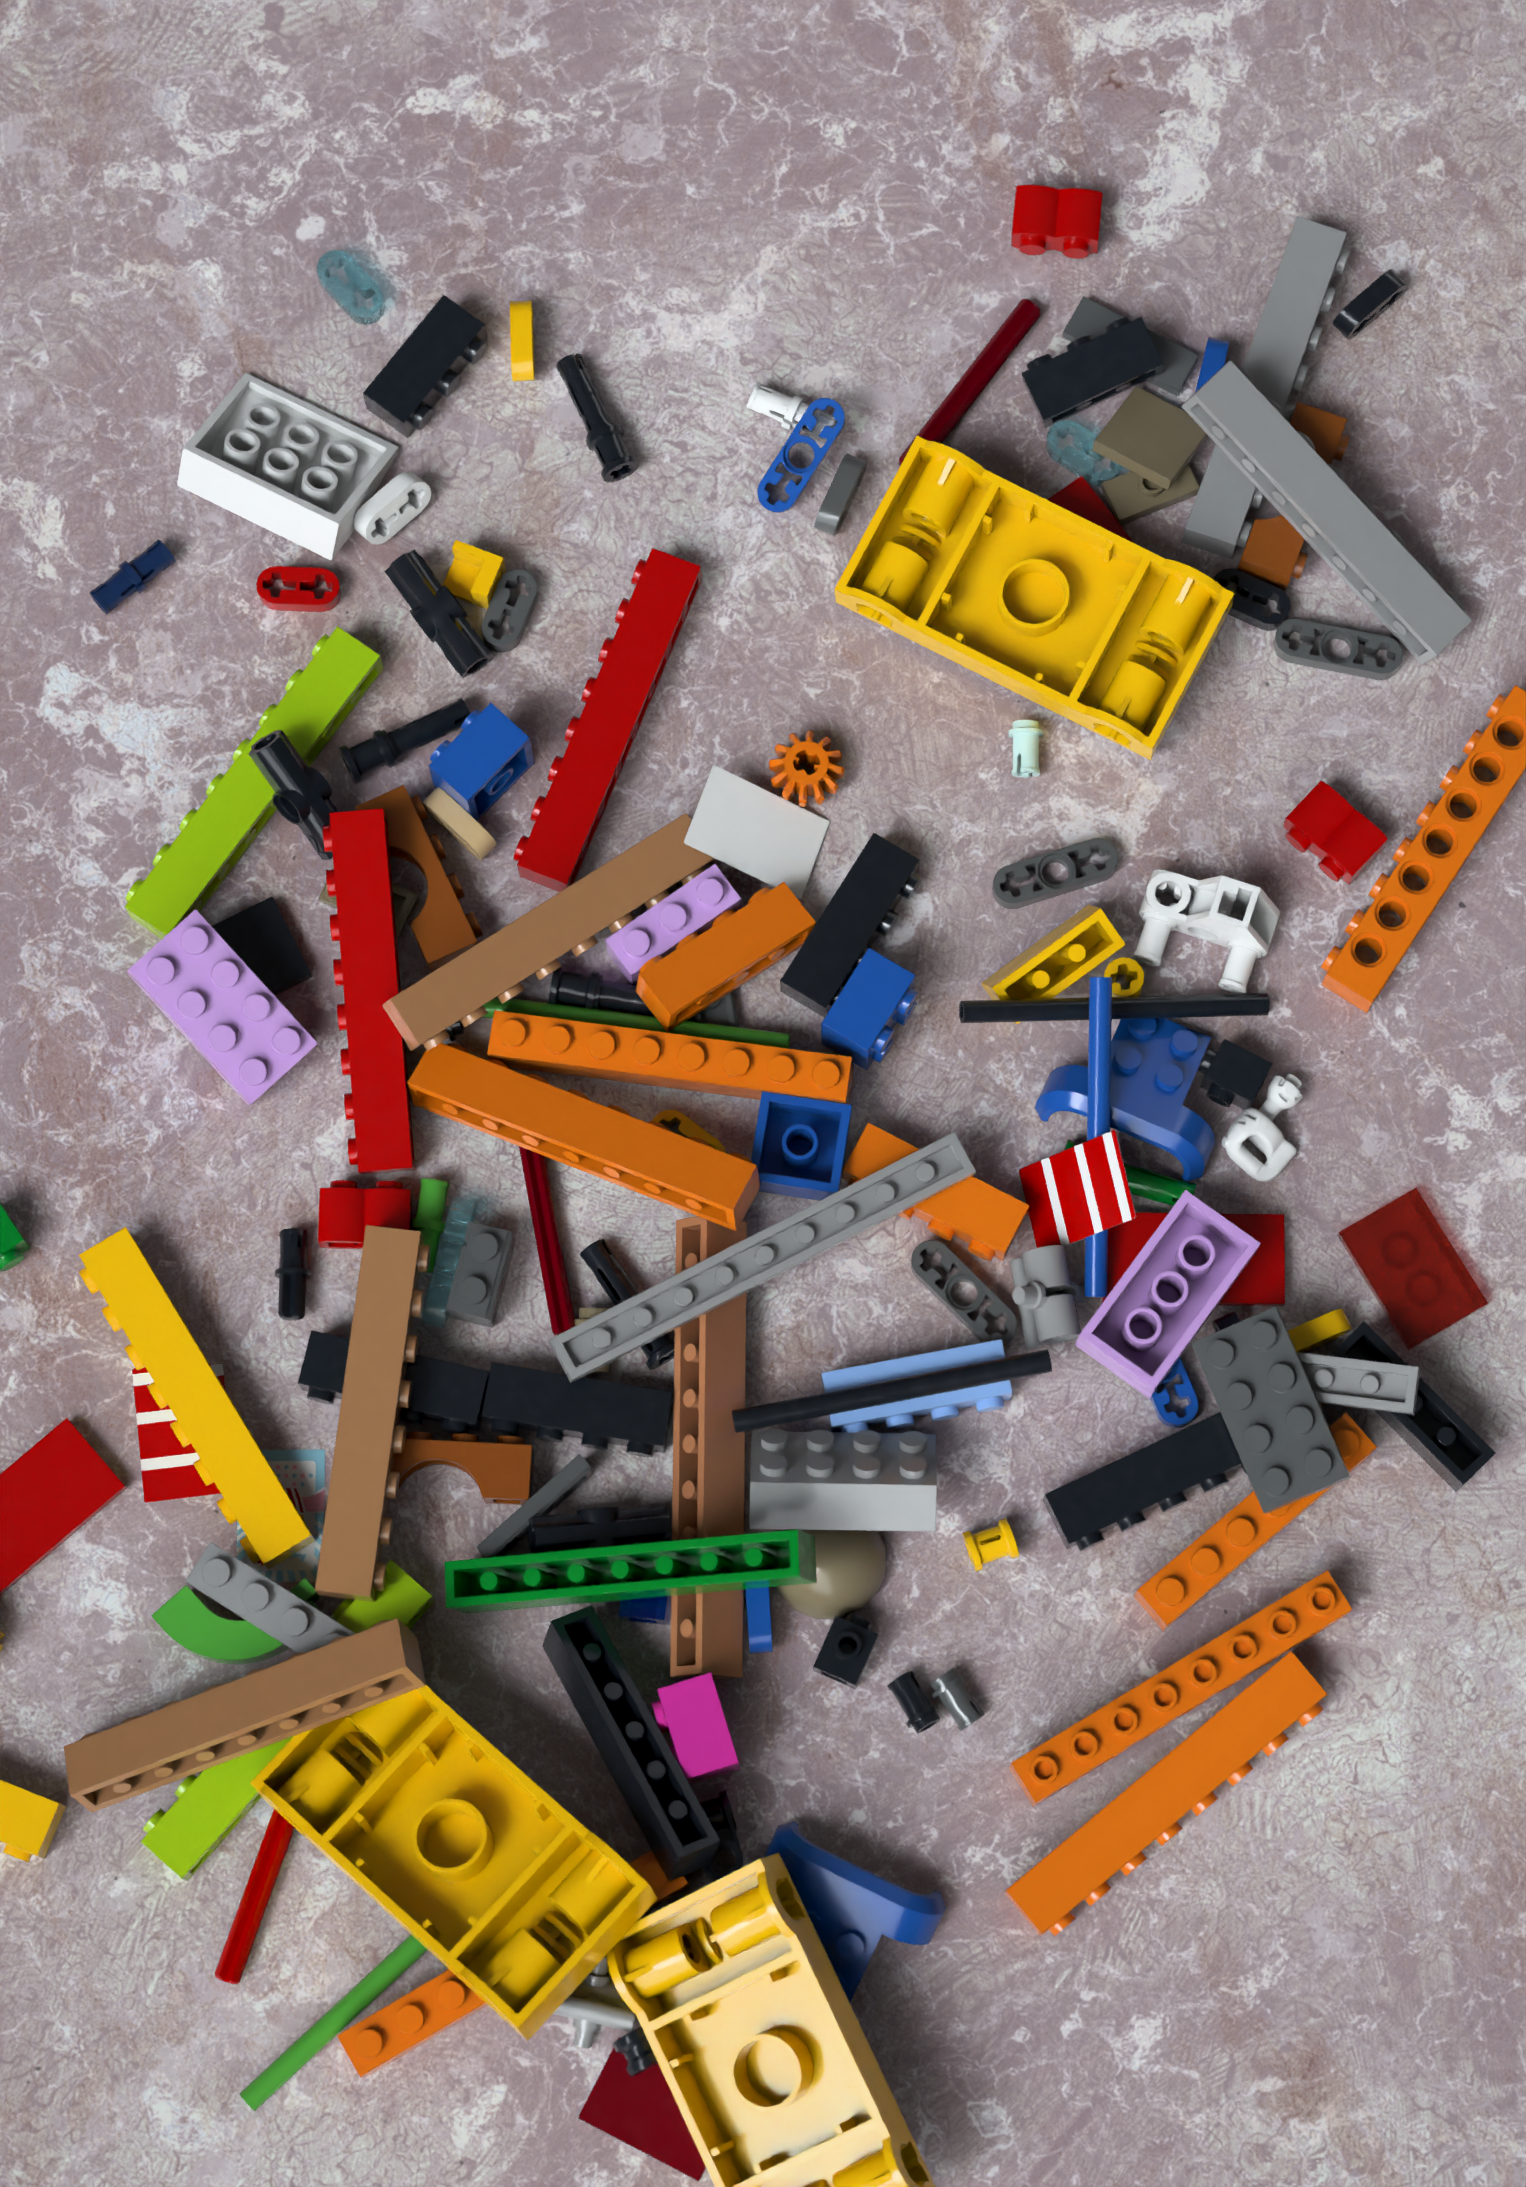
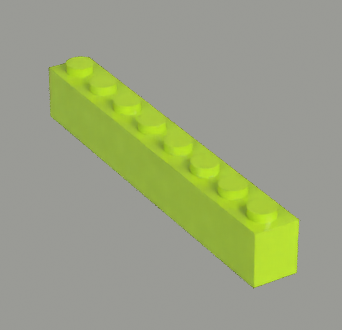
M337 626L330 636L325 634L319 639L311 654L314 658L304 671L298 669L290 677L285 687L287 693L279 704L273 703L265 710L259 721V726L261 727L251 740L246 738L240 743L232 757V760L235 762L225 775L219 773L211 781L206 790L208 797L198 810L193 808L186 814L179 826L181 833L171 845L166 843L162 846L152 862V865L155 867L146 879H138L126 895L127 904L124 907L130 918L160 939H163L195 909L199 913L277 811L272 799L275 791L249 756V752L252 749L251 746L260 738L269 735L273 731L282 730L307 766H311L383 671L384 667L381 656Z
M390 1560L387 1563L384 1591H376L374 1602L345 1599L330 1618L355 1634L372 1628L377 1622L396 1618L411 1629L431 1607L435 1599L396 1563ZM294 1736L205 1769L198 1777L195 1774L188 1776L176 1789L174 1794L178 1797V1800L167 1812L162 1808L159 1809L145 1824L143 1830L147 1834L140 1842L181 1879L188 1881L262 1798L250 1782Z

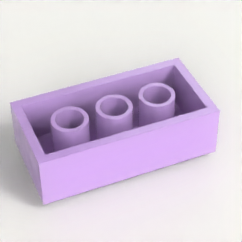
M196 909L126 972L248 1106L318 1044Z
M1185 1190L1079 1334L1075 1346L1150 1399L1253 1258L1261 1243Z

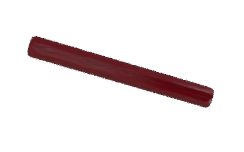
M1024 298L1017 304L916 436L927 441L941 444L944 442L1040 317L1041 309L1035 303ZM913 441L909 444L906 450L899 457L900 466L905 456L907 455Z
M519 1146L553 1334L557 1336L575 1327V1316L545 1156Z

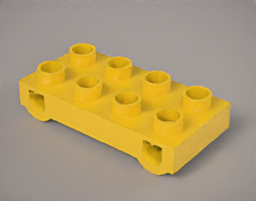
M916 436L834 589L836 603L1149 760L1152 759L1227 617L1234 598L1233 592L1223 588L1218 582L1199 570L1178 561L1165 559L984 469L980 464L963 453L944 444L927 441L919 436Z
M427 1685L295 1735L250 1782L271 1807L527 2041L658 1899L649 1883L620 1855L584 1827L442 1701Z
M779 1853L758 1859L638 1920L606 1955L613 1983L623 2001L636 2014L715 2187H936Z

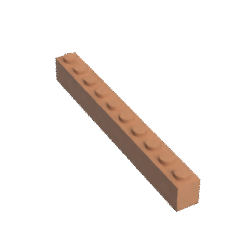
M698 1216L676 1220L675 1275L746 1239L747 1221H742L738 1230L734 1231ZM747 1292L675 1329L672 1541L744 1534L745 1431L735 1432L731 1410L745 1408ZM743 1589L671 1596L670 1677L694 1678L711 1672L713 1680L743 1678Z

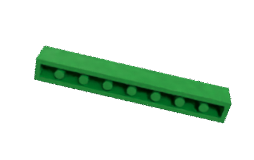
M798 1529L445 1562L446 1608L466 1614L817 1583L815 1536Z

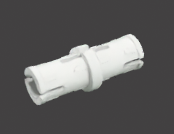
M759 382L754 387L747 404L748 409L781 422V427L790 430L791 427H796L809 407L808 404L803 403V398L794 395L792 398L772 390ZM817 409L814 416L817 418L818 424L813 432L807 426L802 431L826 443L827 439H822L818 436L825 426L833 428L837 421L833 418V415Z

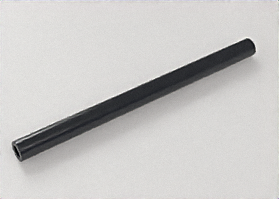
M1267 993L1112 997V1019L1267 1016L1270 1010V1000ZM1089 997L960 1001L959 1018L961 1023L1089 1020Z
M1046 1349L731 1411L735 1432L739 1433L1052 1372V1364L1049 1351Z

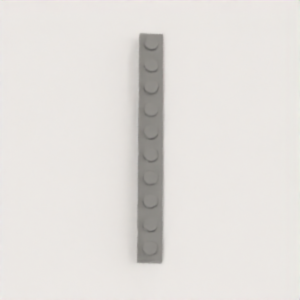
M953 1132L553 1337L549 1343L570 1383L964 1181L973 1176L976 1170L956 1133Z

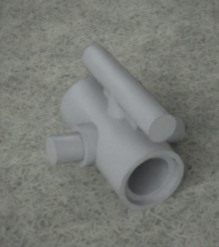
M1052 1245L1035 1248L1024 1252L1022 1258L1010 1260L1015 1287L1013 1300L1018 1304L1026 1350L1039 1349L1044 1347V1344L1060 1343L1078 1338L1081 1329L1076 1306L1078 1303L1088 1302L1090 1297L1084 1296V1285H1077L1076 1282L1071 1281L1065 1247L1063 1245Z
M606 1956L553 2013L554 2015L573 2019V2026L576 2027L573 2044L578 2047L591 2048L594 2033L600 2030L601 2025L631 2032L636 2024V2014L623 2001L613 1981H610L611 1975L608 1973Z

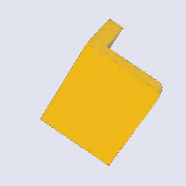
M455 540L452 546L454 559L442 586L446 585L455 598L488 609L498 582L506 573L504 557Z

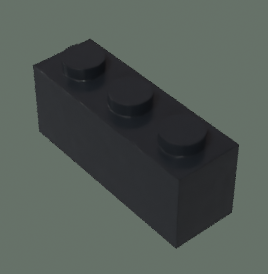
M443 295L363 392L366 408L406 438L415 429H423L432 418L434 413L433 407L442 396H450L457 388L461 380L460 374L469 363H477L484 355L488 347L485 324Z
M1129 316L1121 318L1106 327L1107 333L1095 339H1091L1090 335L1083 336L1066 346L1067 352L1054 358L1050 354H1046L1026 365L1028 370L1021 373L1023 383L1044 428L1164 373L1163 362L1142 317L1133 321Z

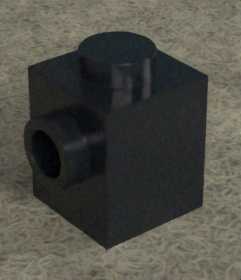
M1224 1039L1218 1050L1210 1047L1198 1069L1199 1072L1205 1074L1200 1087L1207 1091L1206 1096L1213 1102L1224 1107H1230L1233 1104L1245 1110L1252 1106L1273 1063Z
M848 1613L845 1619L835 1616L814 1663L813 1671L856 1689L878 1639V1634L871 1631L873 1624L851 1613Z

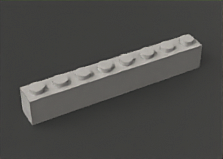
M1299 216L1296 218L1243 366L1252 376L1255 383L1254 386L1266 399L1273 400L1281 407L1288 422H1290L1295 405L1288 403L1292 389L1301 391L1309 366L1302 364L1306 350L1315 352L1323 327L1315 325L1320 311L1329 313L1337 290L1329 286L1334 273L1343 274L1350 254V250L1343 248L1347 232ZM1217 444L1214 446L1187 521L1182 543L1232 559L1236 546L1243 548L1246 546L1253 525L1252 522L1246 521L1250 506L1259 509L1263 494Z
M1230 360L1181 407L1421 665L1436 657L1472 621L1465 613V607L1462 602L1454 595L1444 591L1435 581L1433 571L1423 562L1417 561L1405 549V543L1400 535L1391 529H1387L1375 516L1372 505L1364 498L1356 496L1345 484L1342 473L1335 466L1327 464L1315 452L1314 444L1310 438L1304 433L1296 431L1285 419L1281 407L1273 400L1266 399L1254 386L1255 383L1252 376L1244 368L1236 366Z

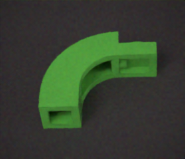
M305 1578L289 1591L318 1609L315 1602L321 1596ZM187 1585L151 1615L160 1627L186 1650L217 1663L231 1665L256 1663L272 1658L289 1649L246 1620H228L212 1613Z

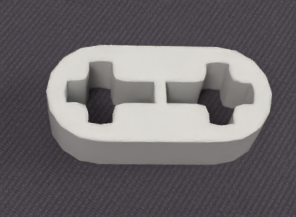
M414 472L400 473L358 509L353 523L355 530L371 544L378 545L388 541L428 505L431 498L430 486Z

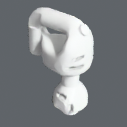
M1290 1073L1285 1078L1275 1075L1268 1086L1265 1103L1259 1110L1251 1107L1243 1110L1230 1126L1227 1135L1222 1139V1146L1226 1149L1230 1159L1257 1181L1267 1182L1273 1180L1285 1168L1297 1151L1294 1145L1284 1139L1281 1130L1272 1122L1281 1110L1293 1108L1303 1098L1298 1090L1302 1085L1301 1081ZM1246 1139L1252 1142L1266 1155V1163L1263 1164L1242 1145V1142Z

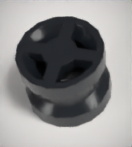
M641 2026L613 2043L616 2052L623 2054L628 2062L626 2070L630 2077H634L658 2064Z

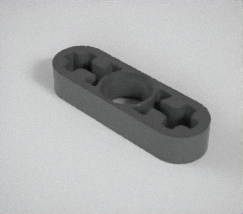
M1302 619L1284 621L1278 627L1273 642L1275 653L1285 662L1374 680L1391 678L1398 671L1402 661L1401 647L1391 637ZM1291 632H1297L1300 634V641L1313 644L1315 635L1321 636L1317 647V655L1310 654L1313 645L1303 643L1299 644L1297 650L1289 649V641L1282 638H1289ZM1341 639L1348 644L1350 655L1343 660H1334L1326 653L1325 645L1330 640ZM1359 644L1365 645L1362 654L1376 655L1378 649L1386 650V657L1393 660L1387 661L1384 667L1376 666V658L1363 655L1360 664L1354 663L1359 650Z
M1094 838L1004 866L994 877L993 896L1002 907L1018 909L1104 882L1112 877L1116 870L1118 853L1114 845L1102 838ZM1092 851H1097L1100 857L1108 856L1109 859L1105 861L1103 870H1097L1095 864L1081 867L1080 874L1082 877H1075L1076 868L1070 857L1077 856V865L1090 860ZM1050 863H1060L1067 869L1068 878L1062 884L1052 885L1043 878V868ZM1028 870H1035V882L1040 889L1039 891H1033V883L1020 887L1019 896L1013 897L1010 891L1003 892L1001 890L1006 885V878L1013 877L1015 883H1021L1029 880L1030 873Z
M936 1240L920 1243L913 1251L911 1258V1269L915 1277L982 1343L1002 1339L1003 1346L1010 1343L1015 1336L1017 1320L1012 1310L946 1245ZM925 1252L929 1256L939 1253L942 1256L939 1265L947 1274L950 1273L952 1267L959 1271L947 1280L943 1289L936 1285L942 1281V1276L935 1269L931 1268L927 1272L921 1269L924 1263L921 1255ZM959 1282L972 1284L977 1291V1298L974 1303L969 1306L957 1305L950 1295V1291L955 1284ZM984 1299L991 1303L985 1308V1311L993 1319L996 1320L1001 1316L1006 1319L1004 1330L1007 1333L1002 1336L998 1332L993 1333L991 1336L985 1332L988 1328V1322L980 1314L975 1321L968 1317L979 1310Z

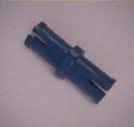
M158 539L129 563L127 561L121 563L118 566L119 571L103 584L90 591L89 594L98 607L107 615L136 591L140 594L147 589L145 584L171 564H174L176 560L167 547Z

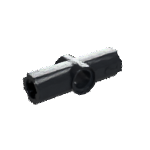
M414 549L402 554L391 563L385 573L412 608L410 613L433 643L436 641L456 672L462 678H465L483 668L493 657L492 653L467 621L468 615L447 586L440 584L423 557Z
M275 730L253 744L249 756L275 791L272 799L280 814L289 822L300 827L322 860H330L333 858V852H325L323 825H330L329 813L338 812L329 799L332 796L331 787L320 772L304 763L282 730Z
M667 1506L618 1510V1507L579 1510L577 1514H557L529 1518L527 1532L531 1554L665 1542L670 1541L672 1528Z

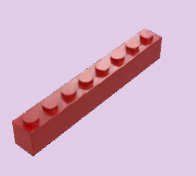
M654 548L651 549L647 561L639 560L631 581L632 584L636 585L630 600L623 598L616 613L615 623L619 624L613 639L607 637L600 650L598 662L602 663L599 674L597 678L590 677L583 690L581 701L586 704L580 718L573 716L566 730L564 741L569 742L563 758L560 756L555 757L549 770L547 780L552 782L547 796L543 797L540 795L533 807L530 818L531 821L535 822L529 837L524 835L521 837L516 847L513 860L518 862L517 867L520 877L558 892L575 883L701 585V566Z
M384 808L329 813L330 825H323V843L325 852H333L334 869L326 870L328 896H336L337 914H330V931L332 941H340L341 959H333L335 985L343 986L345 1002L337 1004V1019L339 1031L347 1030L348 1048L341 1049L340 1055L343 1076L350 1075L352 1093L344 1094L346 1120H354L355 1138H348L350 1165H358V1173L361 1175L414 1171L416 1168L410 1094L407 1084L406 1044L382 1006L401 992L387 814Z

